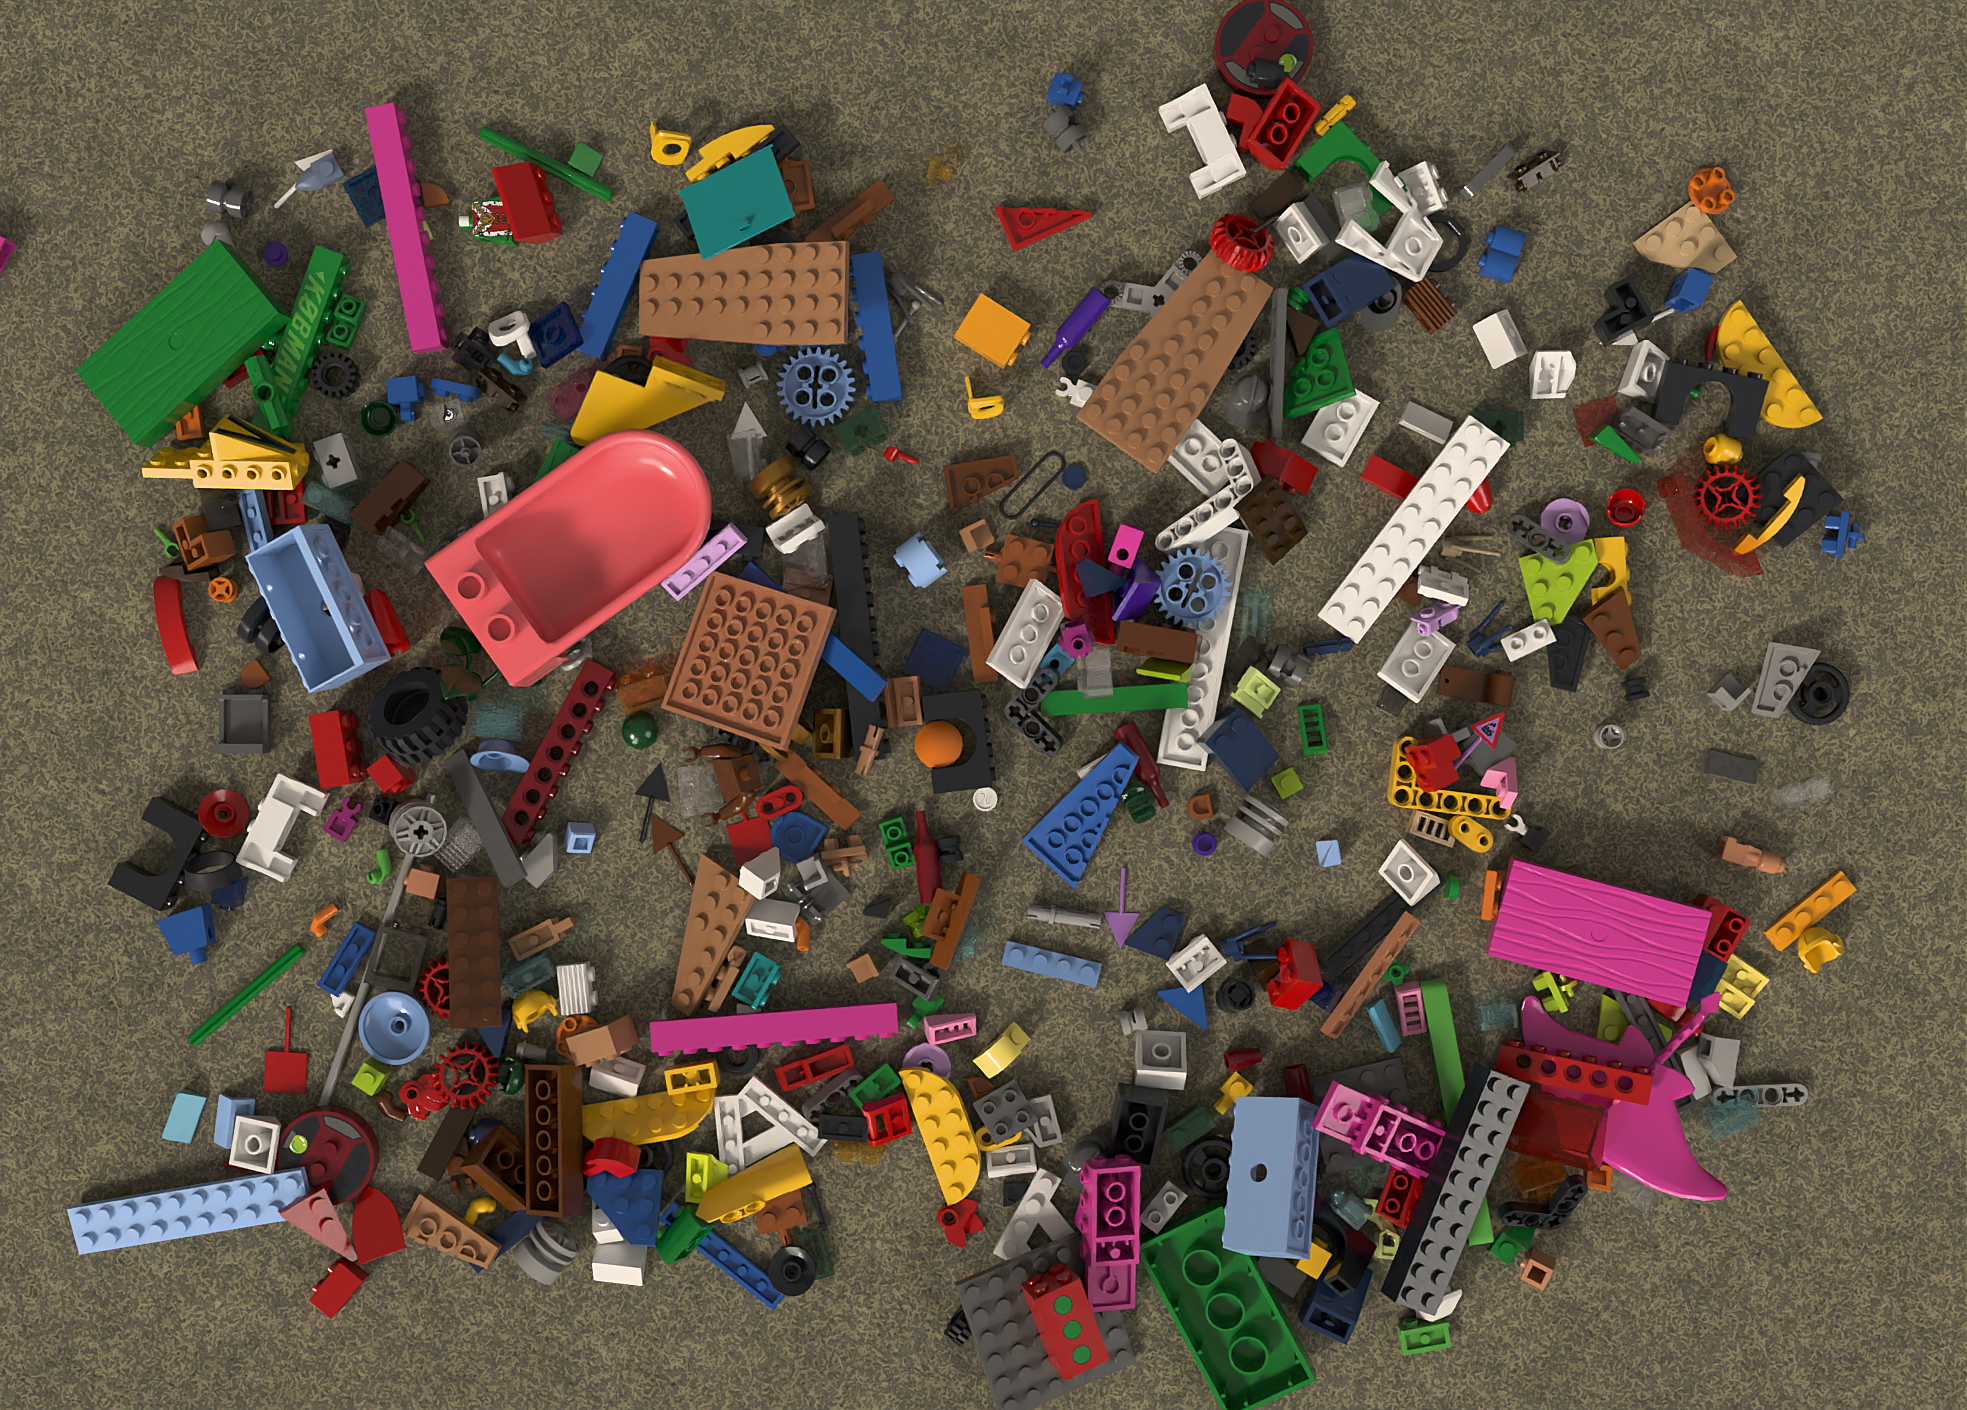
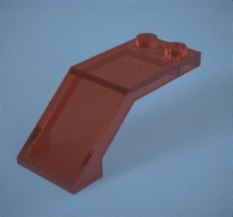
M1683 471L1658 479V493L1661 498L1665 499L1684 549L1740 578L1763 574L1755 550L1740 554L1706 535Z

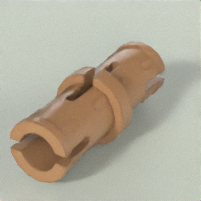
M870 724L864 745L860 746L861 754L854 770L855 773L861 774L863 766L866 765L863 775L870 777L875 756L879 754L877 749L885 730L878 727L876 735L873 737L876 726Z

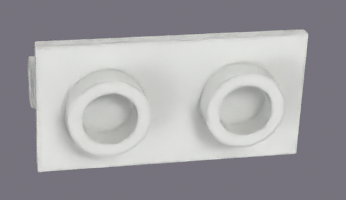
M1544 619L1500 641L1510 662L1557 640L1547 620Z

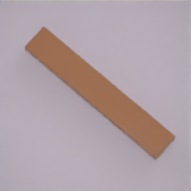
M1407 911L1403 913L1323 1024L1320 1031L1334 1039L1338 1038L1419 926L1421 920Z

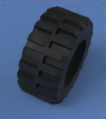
M422 666L421 668H410L408 672L402 671L398 674V677L387 681L388 684L384 688L381 687L377 698H373L371 702L372 709L368 711L370 735L393 758L398 759L400 762L420 763L421 760H431L434 755H441L444 753L443 750L445 748L451 747L455 743L454 739L461 735L463 732L462 726L466 725V715L468 714L466 696L445 699L440 683L442 671L437 668ZM420 711H422V713H421L419 716H417V717L413 720V718H414Z

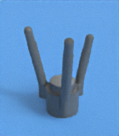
M903 271L896 273L889 281L888 285L893 289L890 294L896 299L910 324L913 323V319L902 301L901 295L906 297L913 293L930 309L934 305L922 294L938 305H943L940 299L916 283Z

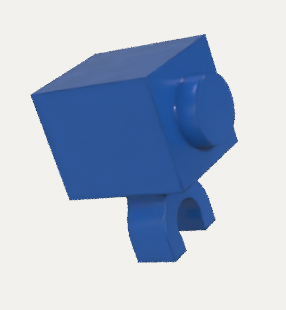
M1055 72L1046 95V102L1061 108L1068 105L1074 111L1075 106H1081L1085 92H1082L1083 83L1073 79V76L1064 73L1062 75Z
M417 376L386 379L388 403L395 407L401 406V420H405V422L416 421L413 405L424 404V397L427 396L425 383Z

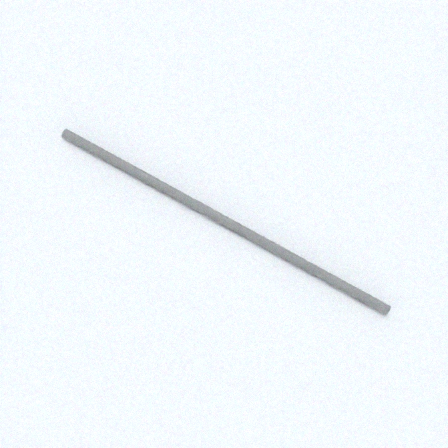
M427 792L425 800L434 805L437 795ZM419 825L417 835H420V832L425 830L422 825ZM405 855L318 1106L329 1105L405 888V876L408 871H411L415 856Z

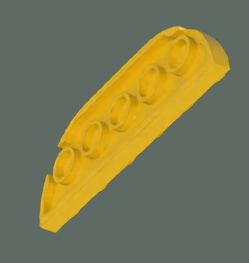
M1740 300L1732 303L1718 324L1717 341H1715L1716 353L1722 367L1738 369V374L1747 375L1748 371L1763 374L1762 378L1770 381L1759 417L1772 425L1784 428L1805 427L1821 420L1823 417Z
M901 1068L899 1074L948 1206L953 1205L970 1193L976 1184L981 1170L980 1148L964 1103L955 1086L946 1077H941L931 1072L928 1068Z
M717 1087L668 1095V1091L584 1105L582 1106V1135L594 1144L598 1138L613 1137L625 1140L635 1146L682 1137L699 1127V1123L704 1117L711 1113L714 1107V1097L717 1096Z

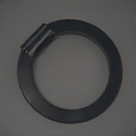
M1442 214L1427 216L1430 223L1446 224L1458 238V250L1454 258L1444 264L1431 263L1427 270L1430 272L1448 271L1462 260L1466 252V230L1454 217L1451 218Z

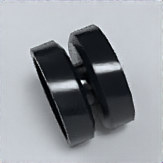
M260 596L242 617L237 628V636L248 644L255 643L258 651L266 656H271L285 645V642L281 638V632L276 621L270 614L265 598Z

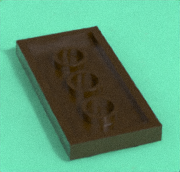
M1270 473L1233 507L1266 560L1273 566L1309 533L1278 481Z

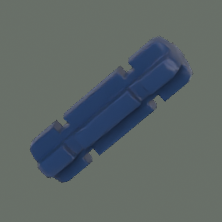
M1342 637L1338 641L1337 638L1319 640L1315 644L1314 641L1305 642L1303 645V651L1307 657L1315 656V653L1323 655L1338 653V650L1346 652L1352 649V642L1349 637Z

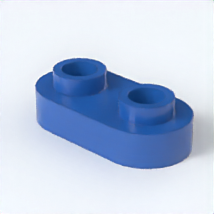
M432 378L430 386L431 389L435 390V395L449 398L450 394L459 395V400L473 403V399H479L481 390L473 386Z

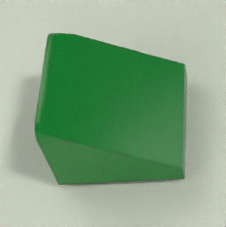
M578 142L568 164L571 168L594 178L604 156Z

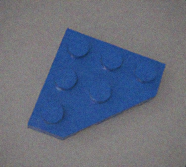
M637 1169L636 1172L619 1178L604 1170L591 1177L588 1176L587 1193L631 1246L656 1247L664 1171Z

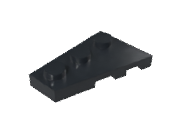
M1566 615L1561 624L1550 626L1557 640L1546 645L1550 687L1576 693L1591 630L1582 618Z

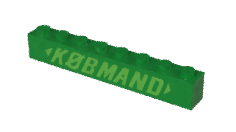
M318 245L315 246L290 315L292 319L287 323L271 367L277 387L282 391V402L291 425L286 430L271 434L283 440L289 438L292 433L293 425L291 423L294 415H297L301 409L300 399L302 393L306 392L309 387L310 380L308 377L311 369L316 367L314 365L315 361L318 362V356L316 355L319 346H323L325 342L327 324H330L334 318L333 308L335 302L342 296L343 287L341 286L344 277L347 278L351 271V260ZM270 388L264 392L265 400L271 396ZM258 404L251 424L268 432Z

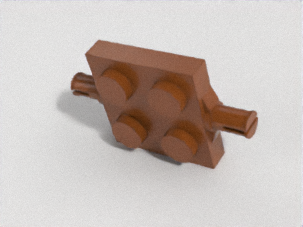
M787 156L778 164L795 215L801 212L815 211L809 160L794 161L789 160V156ZM796 216L787 220L788 230L798 229Z
M1007 534L1005 544L1000 552L987 548L985 550V553L994 556L984 554V559L998 561L997 582L1026 588L1030 579H1037L1045 586V582L1050 574L1058 576L1056 571L1057 565L1052 564L1054 544Z
M800 1188L766 1201L764 1208L755 1212L759 1235L772 1231L780 1232L782 1246H786L787 1243L788 1245L792 1244L789 1229L807 1223Z

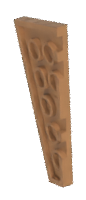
M701 853L671 1002V1005L688 1017L695 1016L756 900L754 895L739 885V875L706 853Z

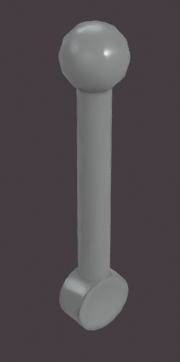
M912 301L909 310L911 316L915 310L920 308L919 301ZM906 316L893 334L894 344L908 322Z

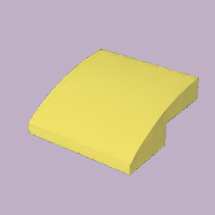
M1732 953L1727 963L1719 959L1703 982L1699 992L1704 996L1720 992L1719 1006L1740 1020L1754 1005L1755 996L1769 982V978L1738 955Z

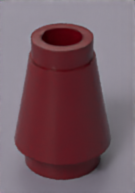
M1229 1048L1228 1051H1224L1223 1055L1226 1069L1228 1071L1233 1070V1072L1261 1063L1262 1061L1259 1048Z

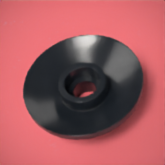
M784 1247L777 1251L770 1260L768 1266L769 1280L772 1286L785 1296L794 1297L802 1295L811 1288L815 1281V1262L811 1255L800 1247ZM794 1265L798 1268L797 1274L791 1272V1266Z

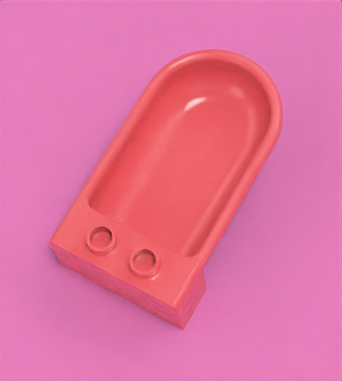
M626 429L612 432L588 444L425 560L424 564L507 681L515 687H530L569 659L565 653L566 649L689 562L701 547L709 530L712 516L710 486L702 467L695 457L684 446L670 437L658 432L642 429Z

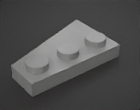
M1769 642L1751 713L1779 718L1821 651Z

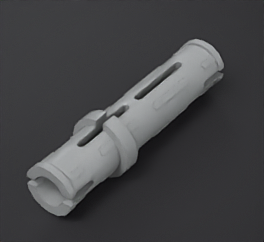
M1029 903L1027 908V919L1048 921V924L1055 922L1096 929L1100 928L1101 913L1063 909L1052 904L1050 906H1042Z

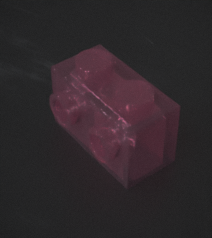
M587 372L574 374L569 378L570 382L563 386L559 384L552 387L548 391L549 394L545 396L556 418L563 425L577 418L593 381V378Z

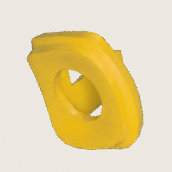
M651 121V155L653 160L664 165L681 164L685 160L691 145L690 135L665 130L657 131L656 122ZM668 144H678L681 146V150L675 154H667L663 151V148Z
M969 376L965 377L969 396L968 410L974 419H985L1001 414L1005 404L1003 396L973 398ZM994 406L989 409H980L982 407Z

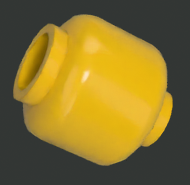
M1722 433L1710 437L1703 448L1707 462L1719 465L1721 468H1724L1725 463H1729L1730 468L1733 467L1743 456L1741 442Z

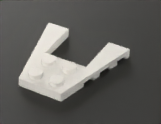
M1385 160L1378 165L1369 183L1403 212L1387 243L1383 247L1352 219L1345 222L1335 242L1418 282L1423 279L1444 241L1426 216L1422 217L1416 208L1418 204L1413 197H1408L1402 188L1404 184L1398 176H1393L1388 168L1389 163Z

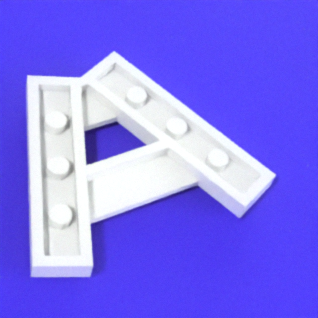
M756 1075L750 1079L740 1093L717 1095L714 1097L719 1160L728 1165V1179L745 1170L746 1166L793 1141L812 1157L816 1155L827 1141L826 1139H817L818 1126L808 1122L801 1112ZM755 1110L774 1124V1126L746 1141L743 1140L741 1118Z
M1041 1166L1038 1168L993 1250L994 1254L1007 1261L1031 1251L1032 1249L1028 1246L1027 1241L1037 1223L1041 1225L1053 1241L1075 1232L1050 1201L1062 1180L1061 1177Z

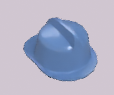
M481 739L478 752L470 758L471 764L477 768L505 773L523 774L530 766V763L525 758L516 755L514 747L503 739Z

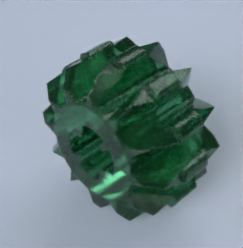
M1138 781L1124 788L1121 796L1135 823L1146 822L1156 815L1155 806L1143 783Z

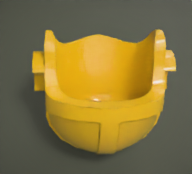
M1821 927L1806 929L1801 933L1797 942L1798 955L1805 962L1804 967L1810 969L1813 973H1817L1823 963L1833 960L1838 955L1844 953L1841 938Z
M525 989L513 1001L512 1013L514 1016L512 1017L517 1024V1028H522L527 1033L529 1032L527 1024L537 1020L547 1009L554 1016L558 1015L556 1010L558 1005L551 994L548 996L547 993L539 989Z

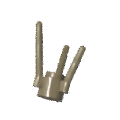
M1450 534L1449 537H1443L1440 555L1445 556V561L1454 562L1477 573L1481 571L1478 567L1456 558V556H1461L1462 551L1501 556L1502 553L1490 549L1465 546L1464 542H1461L1493 539L1492 535Z

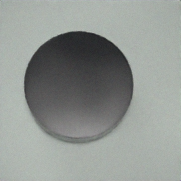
M1069 351L1062 359V369L1070 376L1080 375L1086 367L1085 356L1079 351Z

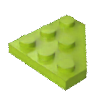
M1592 539L1570 544L1569 547L1572 555L1570 560L1563 565H1556L1538 553L1518 558L1535 623L1544 619L1547 620L1549 626L1563 622L1589 577L1599 564ZM1563 548L1561 550L1552 549L1556 555L1555 557L1565 554Z

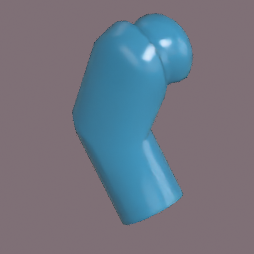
M503 352L497 358V362L513 376L527 375L533 370V361L530 358L524 357L523 360L514 361L506 352Z

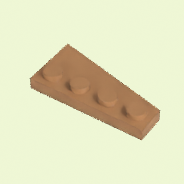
M425 1192L418 1195L402 1224L404 1237L413 1238L415 1242L423 1245L429 1244L437 1247V1250L444 1253H453L458 1255L460 1259L484 1268L491 1266L502 1247L500 1243Z

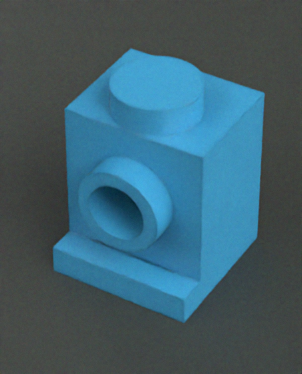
M1056 644L1040 661L1038 667L1041 670L1043 667L1049 666L1050 661L1055 659L1059 662L1057 669L1060 675H1062L1075 659L1073 657L1069 658L1066 651L1062 652L1061 646ZM1049 673L1044 679L1048 682L1052 679L1053 675Z

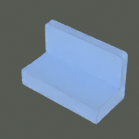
M226 1094L219 1095L214 1143L225 1149L232 1148L236 1116L254 1115L255 1098H232Z

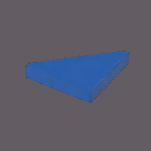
M1202 984L1198 985L1190 993L1183 986L1156 990L1158 996L1202 1029L1208 1030Z

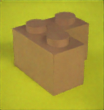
M630 1013L610 1019L599 1026L577 1032L566 1038L575 1067L582 1064L590 1067L600 1063V1059L605 1057L607 1061L620 1057L622 1053L632 1050L631 1045L640 1041Z

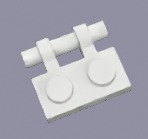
M1432 565L1429 567L1419 566L1418 593L1426 597L1447 601L1450 604L1466 605L1469 598L1468 578L1459 576V573L1453 571L1448 573L1438 570V567Z

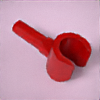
M893 446L888 447L883 453V457L892 463L897 457L915 465L918 463V459L902 453Z

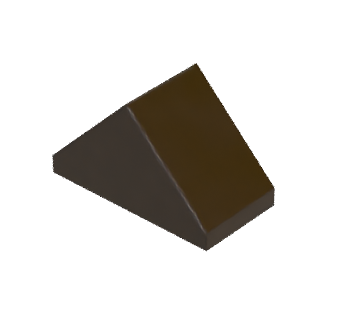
M1287 306L1286 330L1295 357L1298 358L1305 352L1319 321Z
M1263 938L1247 945L1245 950L1242 951L1243 954H1272ZM1247 959L1263 991L1266 992L1267 984L1280 973L1277 960Z

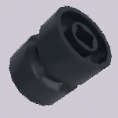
M805 425L791 438L785 449L795 458L801 457V463L812 472L829 455L832 448L822 439L817 440L816 433Z
M1239 978L1219 986L1216 991L1215 1000L1220 1010L1233 1014L1250 1008L1255 1002L1256 993L1249 981Z

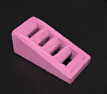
M1418 981L1405 982L1400 986L1394 985L1402 1035L1407 1036L1427 1032L1422 990ZM1416 1001V1004L1404 1006V1003ZM1418 1011V1014L1405 1016V1013ZM1420 1020V1024L1410 1026L1406 1024V1022Z
M975 1013L924 1017L925 1036L930 1046L977 1035ZM964 1023H967V1028L963 1027Z

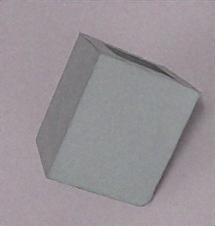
M1726 674L1706 694L1723 711H1732L1752 689L1750 687H1742L1730 674Z
M819 852L796 862L804 880L805 890L828 881L829 874Z

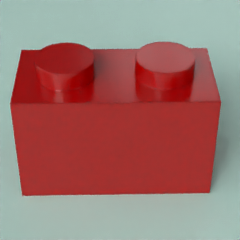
M385 754L366 769L384 793L403 792L414 784L411 780L417 777L407 763L400 762L390 754Z
M344 1258L341 1262L336 1260L327 1270L330 1275L324 1281L321 1278L311 1290L314 1294L309 1301L331 1319L342 1309L369 1276L360 1266L347 1258Z

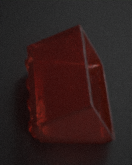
M1529 1089L1505 1147L1519 1154L1598 1172L1603 1160L1608 1113L1598 1103L1591 1102L1590 1104H1585L1572 1097L1563 1099L1549 1092L1537 1093Z

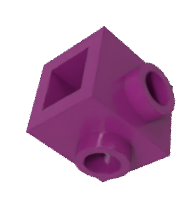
M1083 617L1059 624L1062 637L1058 638L1062 652H1068L1069 658H1083L1093 651L1091 643L1096 642L1092 628H1086Z

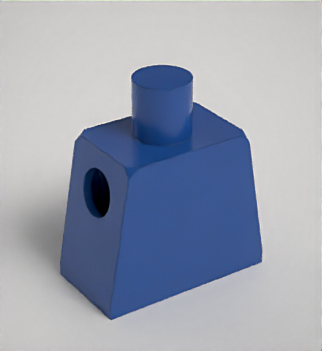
M210 904L157 920L175 955L189 952L193 965L208 961L204 946L216 943Z

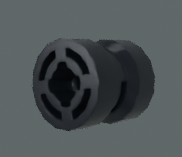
M960 835L936 839L937 847L941 851L939 855L941 864L964 860L963 852L959 846L961 844Z

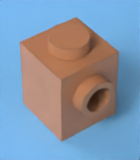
M420 864V867L411 868V871H408L405 876L404 885H407L405 892L436 899L441 895L446 873L434 871L435 867L428 864Z
M1533 1247L1530 1255L1525 1253L1519 1267L1523 1268L1520 1279L1544 1291L1554 1271L1556 1259Z

